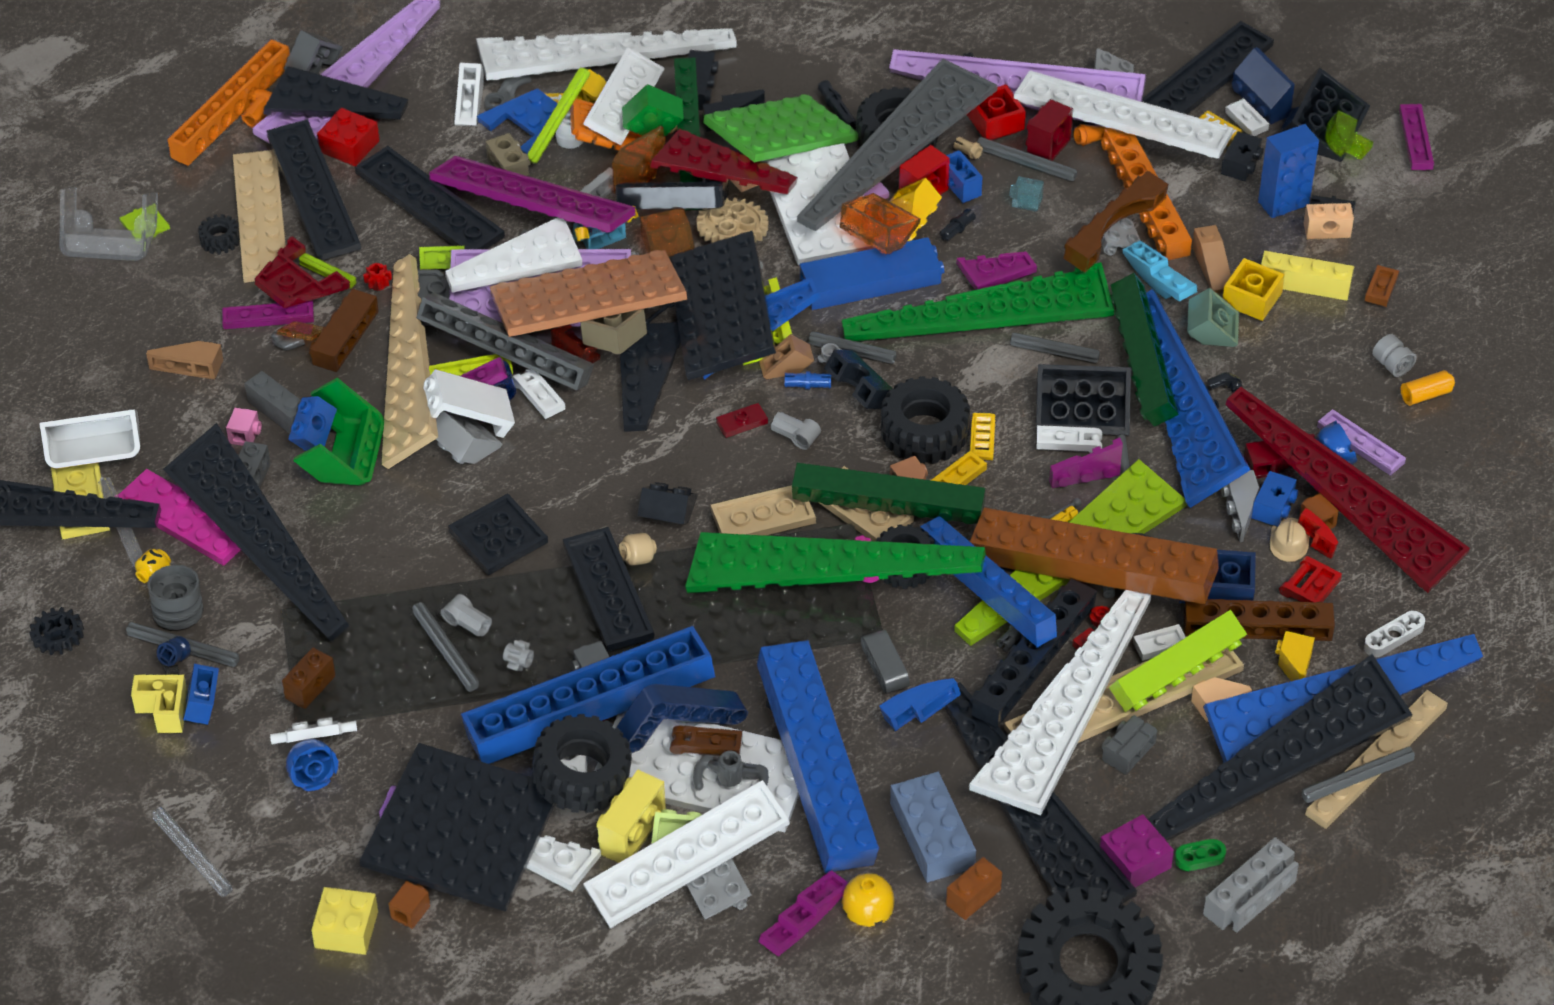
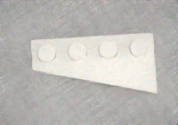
M545 835V837H540L526 868L573 892L601 857V850L580 848V844L569 842V844L557 842L554 837Z

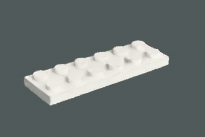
M627 47L583 124L611 141L622 145L630 131L623 128L622 107L646 84L654 87L664 67Z

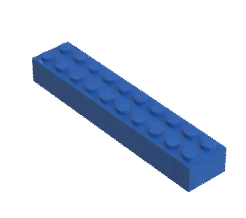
M691 626L464 712L461 716L466 735L479 761L490 764L534 747L542 730L547 726L550 727V723L557 719L562 721L564 716L572 715V717H577L578 714H585V717L592 718V715L600 717L602 721L628 711L640 692L651 684L691 687L714 678L715 673L709 651L695 628Z
M809 641L761 647L757 667L824 872L828 873L831 870L834 872L874 865L879 847Z

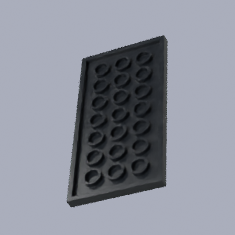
M753 230L669 256L687 293V300L675 302L685 372L688 380L776 354Z

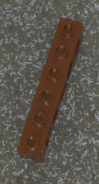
M1207 599L1206 604L1185 601L1184 635L1186 637L1231 610L1247 633L1242 639L1283 640L1286 631L1314 637V641H1332L1335 628L1333 603Z

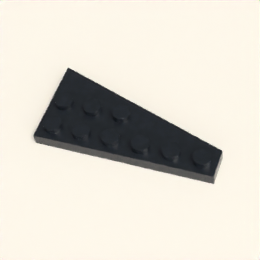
M678 322L647 323V334L620 354L624 432L648 430L655 412L657 400L660 399L661 390L667 381L675 360L676 351L681 344Z

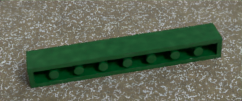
M674 58L676 97L683 99L684 118L677 125V131L679 129L689 131L691 134L700 137L696 58ZM680 170V182H703L701 177L693 176L690 171ZM703 208L682 209V211L703 210Z
M1132 273L1110 284L1113 293L1110 297L1117 309L1114 311L1115 316L1121 324L1118 328L1125 340L1122 343L1123 347L1129 355L1127 363L1133 371L1131 379L1137 387L1135 395L1142 406L1139 408L1140 413L1145 421L1149 420L1155 427L1178 416L1179 413L1145 286L1137 275Z
M797 462L792 482V499L801 502H818L824 505H840L847 508H862L874 512H891L896 515H913L919 518H937L940 516L945 521L977 524L985 505V488Z

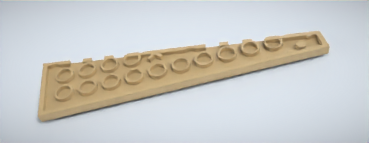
M411 254L403 259H399L393 267L382 465L387 469L438 438L436 418L431 417L423 388L426 378L431 374L425 327L421 325V320L416 318L421 298L418 297L420 286L416 258Z

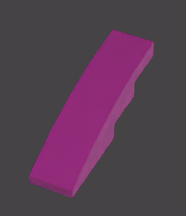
M832 870L798 894L796 903L782 912L778 917V922L760 935L759 943L779 957L811 930L843 897L844 889L848 882Z

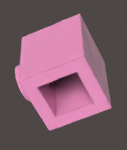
M234 408L226 427L228 440L231 444L243 446L245 441L254 442L256 435L260 434L262 427L257 411Z

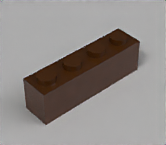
M352 289L348 296L343 298L341 306L337 311L333 312L327 326L322 328L320 336L310 346L309 353L312 358V365L338 372L379 312L377 296Z

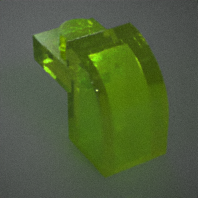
M1339 110L1328 122L1326 129L1327 144L1340 157L1346 152L1362 160L1372 149L1373 141L1355 133L1357 119Z

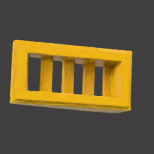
M973 413L970 451L982 460H993L995 414ZM975 447H976V448H989V450L975 449Z

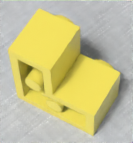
M134 675L131 696L135 713H153L157 733H183V718L188 692L184 675Z

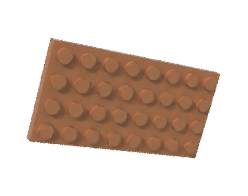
M654 250L644 255H631L620 260L611 259L605 263L588 264L581 268H568L562 272L544 273L538 277L521 278L518 281L501 282L495 286H490L491 296L508 337L687 300L686 290L665 250Z

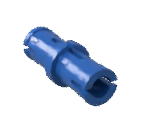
M806 371V373H785V387H805V389L816 387L831 388V375L810 373V371Z

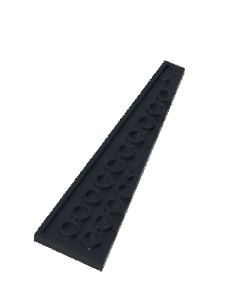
M1371 654L1350 669L1343 677L1331 683L1324 691L1316 694L1305 705L1297 708L1290 716L1282 719L1236 753L1229 761L1217 767L1210 775L1205 776L1195 786L1183 792L1176 800L1171 801L1157 811L1148 820L1161 836L1168 841L1410 720L1413 714L1374 655Z

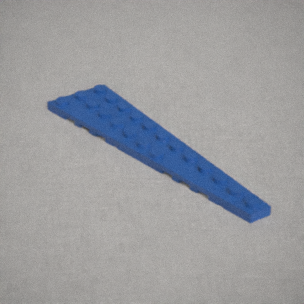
M1151 289L1146 294L1179 413L1178 416L1165 421V423L1167 424L1168 435L1171 438L1172 451L1176 457L1177 470L1181 476L1185 501L1191 508L1251 469L1155 291Z
M1472 634L1376 660L1399 695L1403 696L1407 692L1416 690L1433 680L1442 678L1448 673L1455 672L1480 660L1483 655L1475 635ZM1356 665L1206 703L1203 708L1223 762L1229 761L1236 753L1282 719L1290 716L1293 711L1305 705L1316 694L1324 691L1331 683L1343 677Z

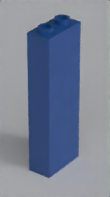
M927 237L800 263V281L812 277L820 296L818 300L810 305L812 310L941 284V274H944V265L937 258L936 246H932Z

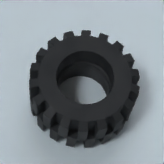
M900 524L896 528L891 526L887 532L883 531L876 540L879 542L934 544L933 538L929 537L927 531L922 532V528L918 526L914 528L913 525L909 524L907 526ZM925 573L913 574V577L903 578V575H888V579H883V582L887 585L891 583L892 587L895 588L901 586L902 589H908L909 586H912V588L918 587L919 583L923 585L926 583V579H930L931 576Z

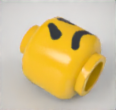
M161 549L147 550L135 562L137 578L143 583L148 582L150 576L155 571L170 565V557Z

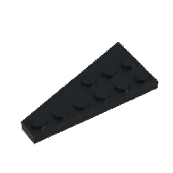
M287 66L264 107V115H272V112H283V115L292 116V113H304L306 116L333 117L340 108H344L359 115H372L374 118L401 119L408 106V99Z

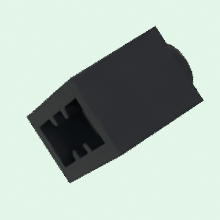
M1237 131L1223 157L1221 174L1246 182L1249 174H1253L1256 169V161H1260L1263 156L1264 148H1261L1262 138Z

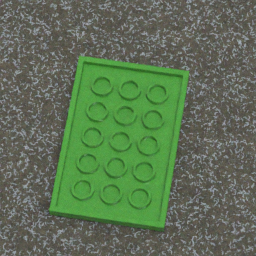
M809 95L784 98L774 102L767 101L763 104H752L748 107L732 108L727 111H716L712 114L704 115L703 121L704 124L753 162L858 141V132Z

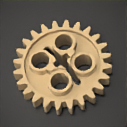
M734 197L733 201H729L727 198L723 207L699 210L697 231H700V237L705 236L704 241L711 240V243L752 230L756 241H762L763 236H766L768 231V215H765V210H760V205L753 207L754 202L747 204L745 199L739 202L736 197Z

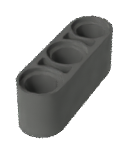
M884 629L861 636L862 649L883 692L887 694L909 687L908 673L887 631Z

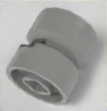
M1388 334L1380 339L1372 353L1395 377H1401L1410 371L1417 358L1393 334Z

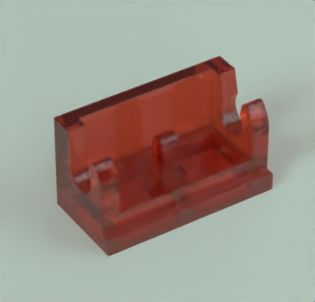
M571 324L551 330L553 346L591 363H595L600 359V354L595 353L597 348L588 347L583 344V341L574 334V331L570 330L564 333L572 327Z

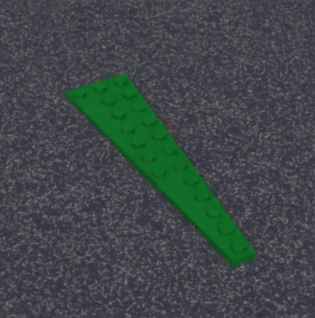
M701 532L685 587L687 593L717 591V588L731 587L732 590L741 589V586L755 585V588H765L767 584L776 583L779 586H792L795 584L808 585L863 581L864 577L878 576L879 579H888V575H903V578L913 577V574L925 573L928 576L976 573L983 570L986 551L985 547Z

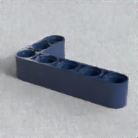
M651 684L640 692L616 728L623 733V738L625 737L630 744L629 749L632 753H635L645 746L663 719L736 725L747 718L748 711L739 695L734 691Z

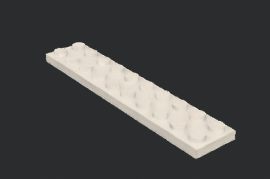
M1034 71L1028 72L1014 94V99H1018L1019 102L1040 108L1052 99L1073 108L1072 117L1085 122H1092L1106 128H1113L1128 134L1138 135L1146 139H1152L1166 145H1173L1187 151H1194L1218 159L1233 134V128Z

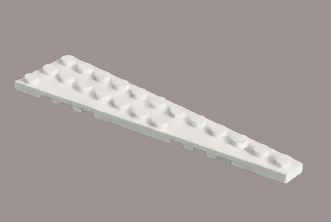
M732 29L686 30L683 34L664 31L663 35H652L651 32H643V36H631V32L558 35L555 39L536 36L535 40H524V37H516V40L503 41V37L476 38L477 48L487 80L521 77L530 74L539 75L545 72H561L568 69H579L580 67L619 63L627 47L648 59L687 55L690 50L708 52L736 47V38Z
M1130 590L1124 591L1112 606L1110 612L1101 620L1095 632H1091L1087 637L1086 643L1082 648L1079 647L1070 663H1067L1033 704L1032 709L1025 714L1017 729H1013L1008 736V740L1002 747L1000 746L997 749L992 760L986 763L972 780L969 790L1038 815L1042 814L1150 603L1151 594Z

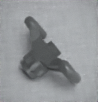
M726 751L721 757L704 755L697 762L693 771L694 787L699 791L704 787L702 776L704 769L708 767L718 773L719 781L725 786H736L741 783L743 778L758 777L759 782L763 780L766 786L769 781L768 769L765 766L742 762L741 756L735 751Z

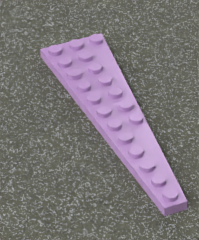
M414 0L320 75L368 88L440 8V1ZM272 112V115H268L253 127V134L270 144L266 130L308 119L318 142L317 133L332 117L306 116L304 113H292V116L283 115V112Z

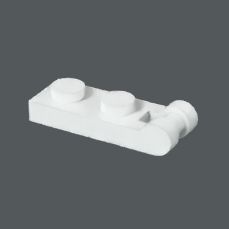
M526 369L525 373L521 375L518 373L512 376L514 386L523 392L545 419L565 410L563 400L539 373Z
M1037 426L1036 449L1089 451V453H1092V449L1101 446L1102 449V443L1100 442L1102 440V431L1099 428Z

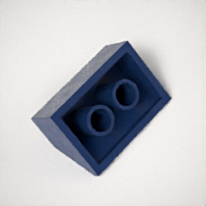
M1258 47L1254 48L1234 71L1233 90L1246 100L1269 125L1287 118L1291 111L1295 84Z

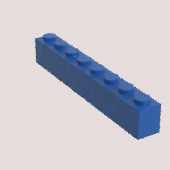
M940 516L920 526L922 532L927 531L929 537L933 538L935 545L975 547ZM986 555L982 572L953 574L1036 647L1057 637L1055 614Z

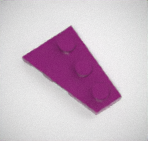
M1027 252L1004 253L995 258H986L985 255H982L972 260H965V257H959L956 263L975 290L1004 284L1037 272V265Z
M1121 438L1112 440L1113 444L1101 449V446L1092 449V453L1083 457L1076 455L1051 465L1049 478L1051 487H1065L1120 476L1123 448Z

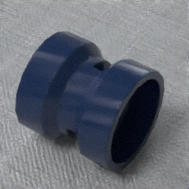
M176 636L158 646L156 651L157 658L163 665L172 666L188 658L191 652L190 644L185 638Z

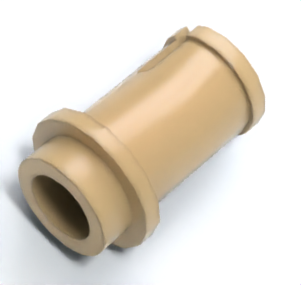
M962 137L956 139L960 144L954 143L955 150H960L971 159H978L981 156L983 149L979 143H972Z

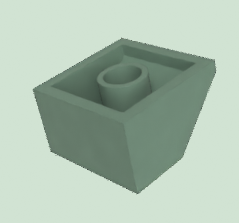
M1211 288L1189 299L1187 332L1192 338H1195L1203 345L1230 347L1238 345L1239 312Z

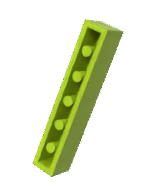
M1229 610L1118 679L1109 689L1125 712L1132 708L1138 711L1148 704L1146 699L1153 696L1154 699H1157L1166 693L1165 687L1172 684L1173 687H1176L1186 680L1184 675L1189 672L1195 675L1205 668L1203 664L1208 660L1212 664L1224 656L1222 652L1227 648L1231 652L1241 646L1242 642L1240 640L1247 633L1233 612Z

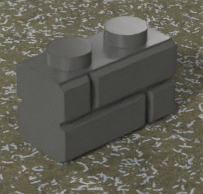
M1135 715L1127 722L1122 721L1116 730V734L1113 737L1108 736L1102 744L1103 762L1111 767H1115L1116 770L1125 775L1128 774L1156 743L1157 729L1149 723H1144V720Z

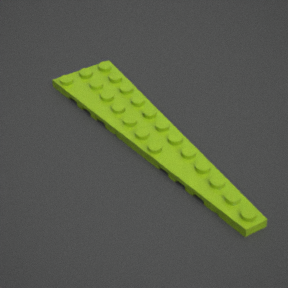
M1138 459L1069 523L1125 533L1145 534L1185 508L1187 503L1182 495ZM1015 570L1010 575L1039 601L1070 581V579ZM982 600L955 624L954 631L971 646L1007 623V621Z

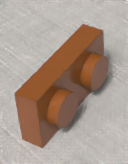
M1377 265L1365 295V301L1387 307L1398 279L1399 270Z

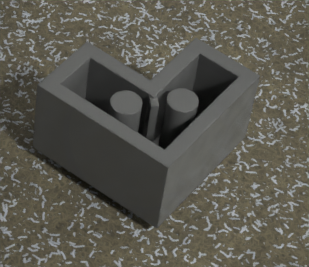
M301 30L296 37L295 45L287 58L284 69L286 70L287 66L318 74L323 63L333 65L337 62L343 47L326 37Z

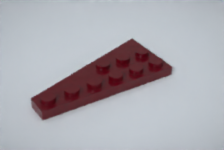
M681 129L673 135L651 160L650 166L658 169L659 165L670 167V171L676 173L679 170L690 171L693 176L726 183L727 179L739 181V185L746 187L747 184L759 185L761 190L786 195L794 188L798 179L797 176L787 171L779 170L760 161L753 162L747 156L735 152L728 147L720 146L708 139L698 137L689 131Z

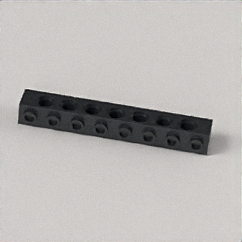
M1072 578L1066 586L1062 585L1057 593V597L1054 600H1050L1046 605L1056 616L1057 637L1036 647L1022 635L1020 642L1011 647L1008 657L998 663L994 674L987 676L981 690L974 692L971 698V704H973L971 715L998 728L1095 607L1097 590Z

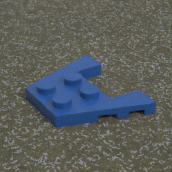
M537 88L479 114L477 119L479 123L490 131L507 118L532 136L531 139L521 146L522 152L528 154L558 103Z

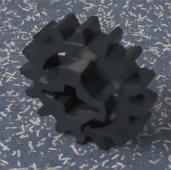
M52 607L50 613L42 611V617H34L35 624H30L31 632L29 634L31 641H33L35 648L40 647L41 653L49 650L50 655H53L55 651H59L60 655H62L64 649L67 648L69 651H72L71 645H79V638L84 637V626L79 614L74 615L72 609L65 612L64 607H61L59 611H55Z

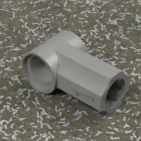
M778 412L771 424L772 431L792 439L794 445L803 450L808 449L821 433V428L815 421L811 419L801 421L783 412Z
M462 594L456 595L441 610V616L448 624L452 626L459 624L478 637H483L489 631L492 624V619L475 609L470 600Z

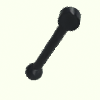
M675 302L665 304L648 319L645 318L646 324L650 323L667 308L674 307Z

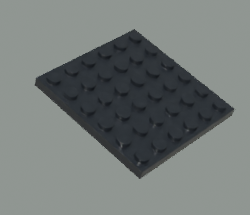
M418 743L360 858V866L506 912L556 803L553 802L551 804L545 799V794L541 795L536 788L537 784L533 782V778Z

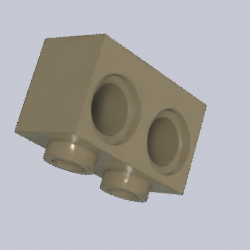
M510 133L486 141L487 158L494 167L525 176L529 175V157L527 153L522 152L519 142L514 140Z

